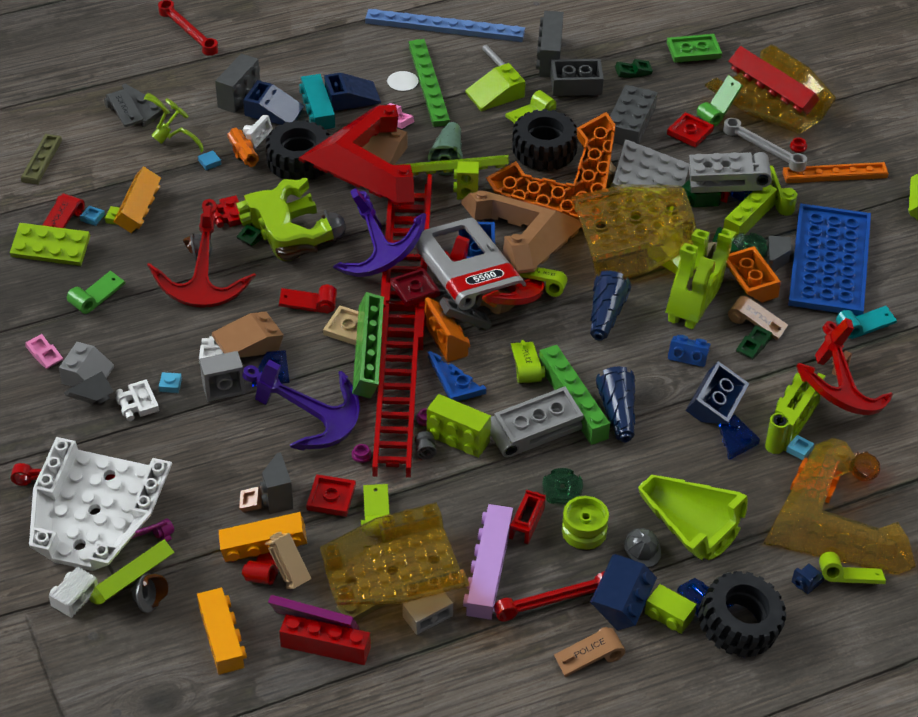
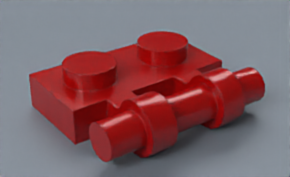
M236 195L219 199V204H216L217 210L214 215L215 224L218 228L223 227L224 223L227 222L229 227L242 224L236 205L239 202Z

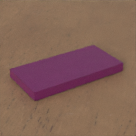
M270 595L268 603L276 613L293 615L357 630L360 629L352 616Z

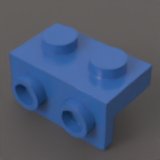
M685 335L673 336L668 359L704 367L711 344L707 343L704 339L691 340Z

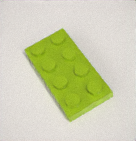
M19 223L10 255L16 258L81 266L91 235L89 231Z

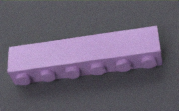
M488 504L487 512L482 514L481 524H484V527L479 528L478 540H480V544H476L474 556L477 559L476 561L472 560L471 573H473V577L468 578L467 590H469V594H465L463 607H467L466 616L492 620L493 606L496 602L509 539V525L512 523L513 518L512 507Z

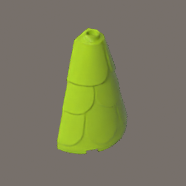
M650 475L638 487L640 496L658 519L665 523L672 534L677 536L689 552L701 560L703 558L711 560L722 554L741 529L738 527L740 519L746 516L747 495L741 492L657 475Z

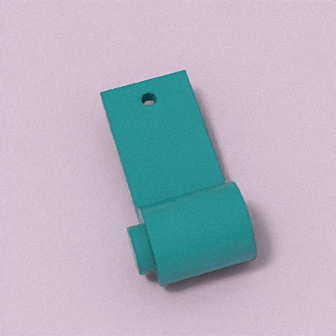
M887 306L855 316L851 310H843L836 317L838 325L845 318L852 320L854 329L848 339L857 338L897 323L896 318Z

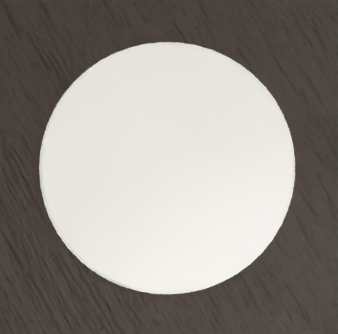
M399 71L391 74L387 79V83L395 90L406 91L417 86L418 78L411 72Z

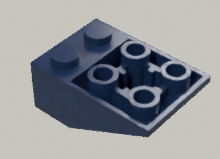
M344 73L324 75L325 88L333 111L381 104L373 81Z
M259 80L256 81L243 100L245 116L260 119L262 115H269L271 123L283 125L284 122H293L304 109L303 104L275 85Z

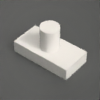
M262 115L253 126L245 125L243 128L246 139L251 140L254 149L273 130L269 115Z

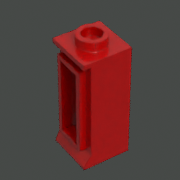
M526 490L515 517L509 525V539L513 540L517 530L525 533L524 543L529 544L544 512L546 495ZM527 506L533 507L534 510L528 523L522 522L521 518Z

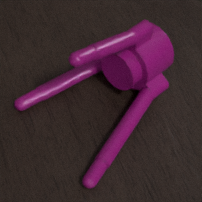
M165 518L156 524L135 531V535L131 539L153 531L156 538H162V540L165 539L168 542L172 539L170 535L175 531L174 526L168 518Z

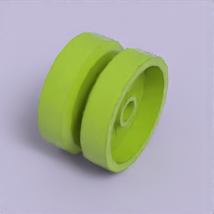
M579 496L570 500L565 505L563 512L562 534L566 542L575 548L584 550L600 546L607 535L609 519L607 506L601 500L590 496Z

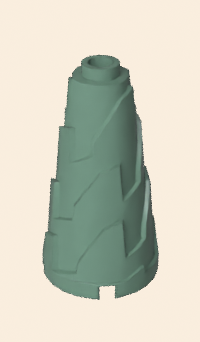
M450 122L442 129L429 151L428 162L463 159L461 128L457 123ZM454 169L453 172L443 173V170L436 171V173L440 175H452L454 174Z

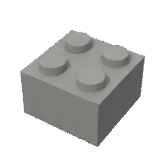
M238 351L199 359L202 385L207 402L245 394V384L242 376L243 366Z

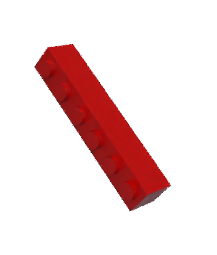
M742 46L737 49L728 61L732 66L731 70L733 72L743 74L747 81H754L757 87L762 90L765 88L774 98L778 96L781 98L780 101L787 106L789 104L792 105V108L800 114L803 112L808 115L820 100L814 91Z

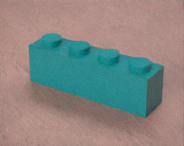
M321 74L302 76L299 91L302 94L303 103L306 104V112L310 114V123L314 122L317 126L321 125L324 129L335 128V114Z

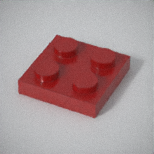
M685 112L667 129V135L696 148L714 130V125Z
M316 474L306 505L307 511L347 517L356 488V480Z

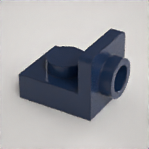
M807 564L802 570L799 568L794 570L792 583L798 589L809 594L825 578L819 570L811 564Z

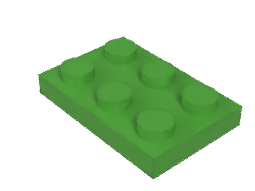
M714 34L667 38V45L674 63L714 60L722 57L721 49Z

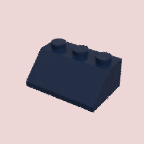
M717 361L706 373L685 411L700 422L727 424L749 383Z
M614 554L590 603L616 630L636 626L657 577L644 563Z

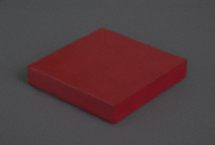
M425 268L390 279L391 285L406 307L423 302L428 297L432 299L440 296L439 288Z

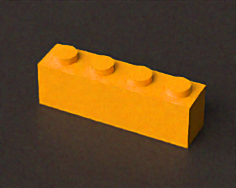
M143 166L135 175L113 222L130 233L136 228L140 229L144 223L142 218L150 210L148 205L150 206L155 199L153 194H156L160 188L159 182L161 177Z
M301 512L219 530L220 551L225 562L270 552L268 549L270 546L265 545V543L271 540V535L280 531L282 534L290 533L296 547L307 544L305 523Z
M222 587L197 593L200 613L218 675L243 669V659H247L245 647L239 644L242 641L239 628H234L236 618L234 612L229 611V608H231L229 595H224Z

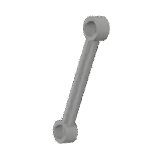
M725 119L723 128L725 134L730 136L738 135L788 162L789 168L792 171L802 172L806 169L807 157L799 153L791 154L741 126L739 119Z

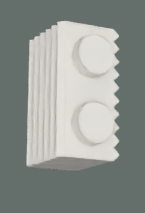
M76 567L72 572H68L65 575L64 581L59 586H54L49 594L51 606L72 618L89 600L95 586L98 585L97 578L82 568Z

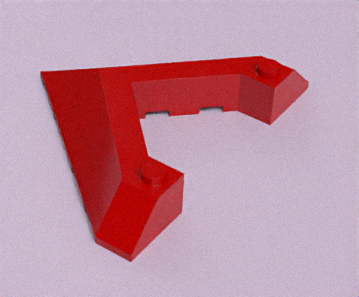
M378 105L299 157L300 161L304 163L308 161L314 164L315 168L330 173L334 177L358 188L362 186L368 189L369 193L380 198L384 196L395 205H412L415 202L411 165H392L363 148L374 135L376 136L382 132H397L399 116L396 105Z

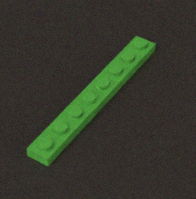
M425 39L409 41V49L433 127L446 126L450 123V119Z

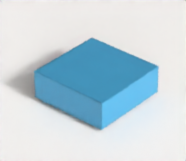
M214 151L198 156V161L205 170L221 165V160Z
M88 206L80 215V221L96 226L105 216L104 210Z

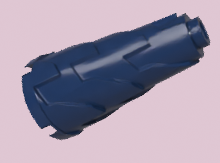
M602 271L600 276L597 274L595 277L590 334L597 341H602L608 337L631 291V282L628 277L624 280V274L616 271Z
M610 367L603 370L601 377L600 374L597 375L596 386L617 440L626 443L631 441L635 435V376L632 370L627 372V367Z

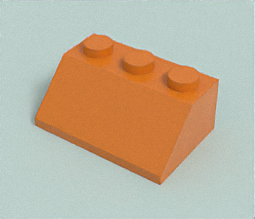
M755 246L729 254L726 266L747 295L760 302L779 297L781 281Z
M429 297L425 298V326L447 363L467 357L470 341L468 337L463 335L461 326L457 325L454 317L449 318L443 313L439 302Z

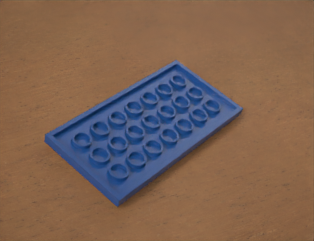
M800 203L788 306L840 313L843 310H851L857 316L864 313L871 213Z

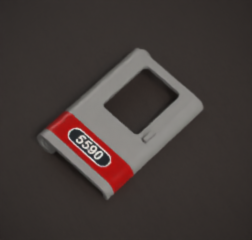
M467 218L422 231L414 247L461 310L470 309L475 304L477 295L519 283L522 286H526V282L474 218ZM466 229L484 254L454 262L448 257L434 237ZM466 298H471L470 302L465 305Z

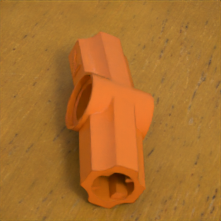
M237 127L232 128L227 135L233 146L235 157L237 159L241 158L244 164L249 167L256 166L259 157L254 151L251 140L246 139L242 130L237 129Z

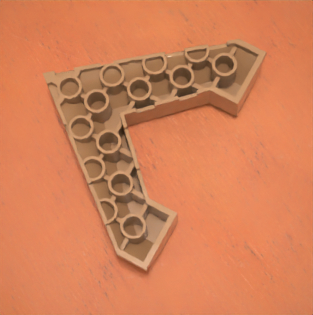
M487 191L469 193L461 202L475 220L490 218L498 220L503 218L508 220L509 224L520 227L522 224L528 226L520 235L513 234L512 236L504 237L503 255L519 274L534 272L539 264L547 261L551 253H556L570 238L578 233L580 228H584L587 223L556 210Z

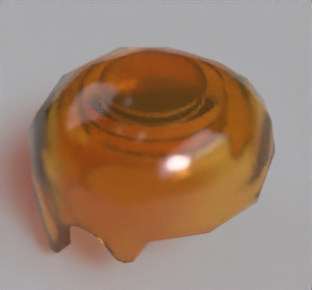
M868 451L856 452L850 461V472L857 480L871 481L879 475L880 462Z

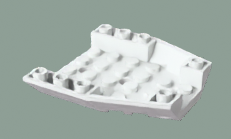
M56 437L33 487L29 547L55 563L79 567L85 570L94 571L109 565L135 535V531L139 530L151 516L172 462L152 458L150 465L78 450L76 441ZM109 474H114V475H115V477H114L113 479H111V480H105V477H106L107 475H109ZM95 508L100 509V512L96 515L90 514L91 510ZM80 543L85 544L83 549H75L76 545Z

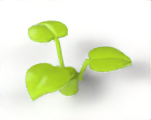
M147 93L144 100L153 102L164 112L156 127L157 129L152 133V137L162 144L167 137L170 139L173 135L182 132L196 142L202 153L203 144L187 129L181 127L170 133L171 128L168 126L177 114L180 113L187 119L189 117L187 113L178 107L176 103L166 98L165 101L176 112L166 124L162 125L170 111L157 97Z

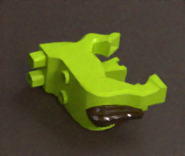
M307 178L300 180L283 179L273 190L258 191L244 195L245 200L236 203L242 225L245 226L252 223L254 228L260 229L263 239L268 240L273 253L282 261H292L303 254L317 253V244L334 239L333 231L327 218L317 221L311 229L291 222V219L317 213L316 204L312 201L310 193L301 199L286 203L289 195H295L300 198L309 189Z

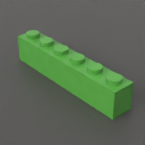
M368 292L365 293L358 310L352 394L371 398L379 384L384 297Z
M558 345L540 350V364L544 366L545 376L554 390L566 386L583 413L581 431L589 443L593 445L609 439L610 422Z

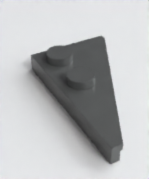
M125 83L122 85V88L128 91L144 119V122H141L142 127H146L163 115L164 112L159 106L151 101L144 100L145 94Z

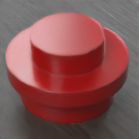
M800 137L794 138L790 143V149L796 153L806 151L807 144L805 139Z

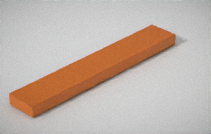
M885 162L806 166V169L802 172H795L789 167H783L782 171L786 183L888 178L889 174Z

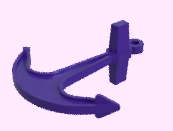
M355 188L350 192L357 204L360 215L367 222L374 250L372 255L364 262H339L333 268L347 275L366 277L392 268L412 251L422 231H424L426 213H422L414 218L413 225L402 240L394 243L388 242L380 229L382 225L376 215L370 197L365 191L359 192Z
M271 360L267 362L261 373L253 365H248L244 368L243 378L248 382H256L257 392L255 400L266 405L272 393H277L324 423L325 431L323 433L295 441L290 444L291 448L302 451L305 449L327 448L344 440L354 429L359 416V399L357 395L352 394L353 385L344 372L339 371L340 389L344 402L339 406H330L281 384L278 379L281 365Z

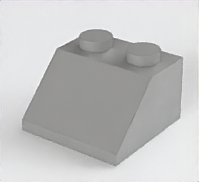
M76 342L59 367L61 382L73 387L101 371L107 379L114 368V364L96 347Z

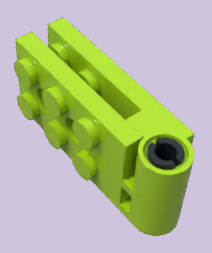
M799 373L795 374L793 384L787 386L784 397L779 398L775 413L770 417L765 448L770 453L780 454L786 451L787 446L796 435L800 434L820 403L821 395L807 381L803 382ZM818 373L817 375L825 381V375Z

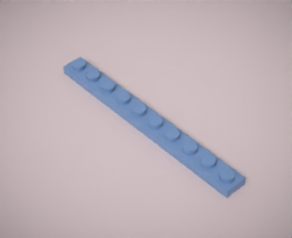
M368 9L365 18L366 24L522 42L525 34V27Z

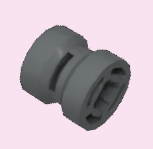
M424 431L415 436L417 456L421 459L433 458L437 453L433 433Z

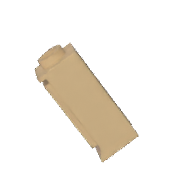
M280 531L271 535V540L266 542L265 545L270 546L268 549L284 582H286V589H294L309 581L311 576L290 533L282 534Z

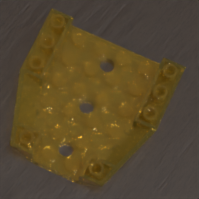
M772 44L761 50L760 58L808 87L819 97L820 100L808 115L803 112L801 114L796 112L792 105H785L778 96L774 98L765 88L762 90L757 87L754 81H747L743 74L739 73L733 77L744 86L732 105L751 117L765 120L768 123L779 125L782 128L799 134L820 122L836 100L834 94L807 65ZM716 77L706 83L705 87L716 94L723 81Z
M621 184L571 197L593 260V269L596 276L597 274L600 276L602 271H616L624 274L623 278L649 272L678 256L680 248L684 243L693 245L691 235L697 229L695 218L685 189L680 185ZM670 206H674L676 208L673 211L667 210V208ZM634 215L641 216V218L637 220L632 219L631 217ZM598 224L606 225L604 228L596 227Z
M437 502L375 518L319 547L336 607L407 604L469 586L463 569L460 570L444 530L442 515Z

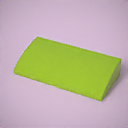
M163 539L95 586L89 600L94 604L104 603L143 574L172 556L174 551Z

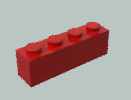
M286 614L279 631L281 647L365 665L371 648L370 632Z

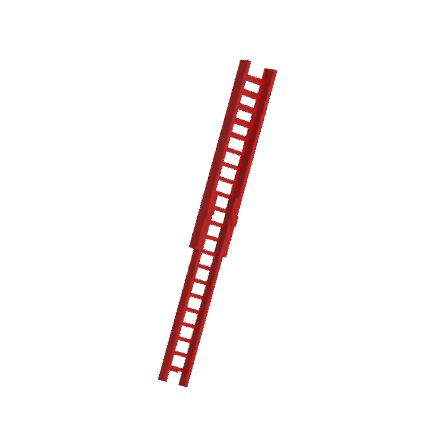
M428 174L425 193H414V200L424 201V205H395L388 199L385 238L388 242L400 241L393 240V237L406 236L410 228H394V224H413L414 218L417 217L395 216V212L426 213L424 230L430 229L432 174ZM408 254L403 259L421 260L420 267L393 266L382 272L380 296L384 297L372 463L373 477H378V464L386 463V467H399V464H406V478H411L418 350H423L425 301L407 307L403 301H390L391 298H400L396 291H391L390 279L391 272L410 273L422 268L428 271V265L420 254ZM390 311H415V315L389 313ZM389 324L414 325V328L389 327ZM388 337L414 338L413 342L387 341ZM387 348H413V355L386 354ZM386 361L412 362V369H385ZM385 375L411 376V383H384ZM384 389L410 390V398L383 397ZM383 404L410 405L409 412L382 411ZM382 418L409 419L408 427L381 426ZM381 433L408 434L407 442L380 441ZM380 448L407 449V456H379Z

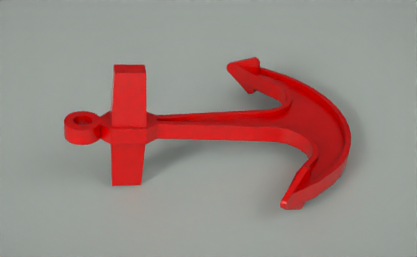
M206 199L202 203L203 213L201 214L199 225L202 237L192 279L186 283L178 284L172 282L162 271L150 263L147 264L160 288L172 299L188 306L213 307L229 302L245 290L256 277V274L253 273L224 288L216 287L209 281V240H211V233L214 232V213L217 210L216 202L212 199Z
M460 235L457 236L451 254L447 251L445 253L454 262L466 259L470 239ZM526 278L524 280L526 286H522L519 283L505 287L512 293H500L499 290H495L484 295L482 300L492 307H496L497 304H528L541 297L544 281Z
M845 318L838 326L832 321H827L822 327L824 333L827 334L825 341L815 356L817 363L824 365L833 356L839 387L826 383L815 373L814 367L798 363L796 367L803 382L807 381L826 400L846 411L860 415H874L881 412L890 402L893 393L883 394L877 398H869L863 395L855 386L842 351L844 342L854 329L852 320Z

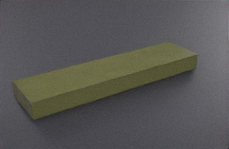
M44 135L21 176L23 183L39 184L62 142L61 136Z

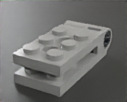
M751 152L689 155L691 193L763 190V187L769 186L772 182L769 157L764 152L755 153L753 156Z
M566 386L494 413V416L491 417L490 435L504 457H512L581 430L583 426L581 420H583L584 415Z

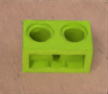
M458 161L457 168H454V179H457V182H454L453 192H457V200H463L469 193L478 191L479 162Z

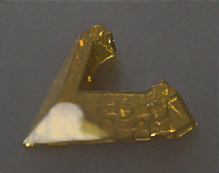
M836 438L816 444L768 533L764 544L770 546L772 544L784 546V549L811 553V555L818 557L825 552H835L841 562L846 563V561L858 563L859 566L865 568L888 570V573L895 575L913 569L916 566L909 538L898 522L882 528H876L823 510L834 478L853 471L856 456L845 441Z

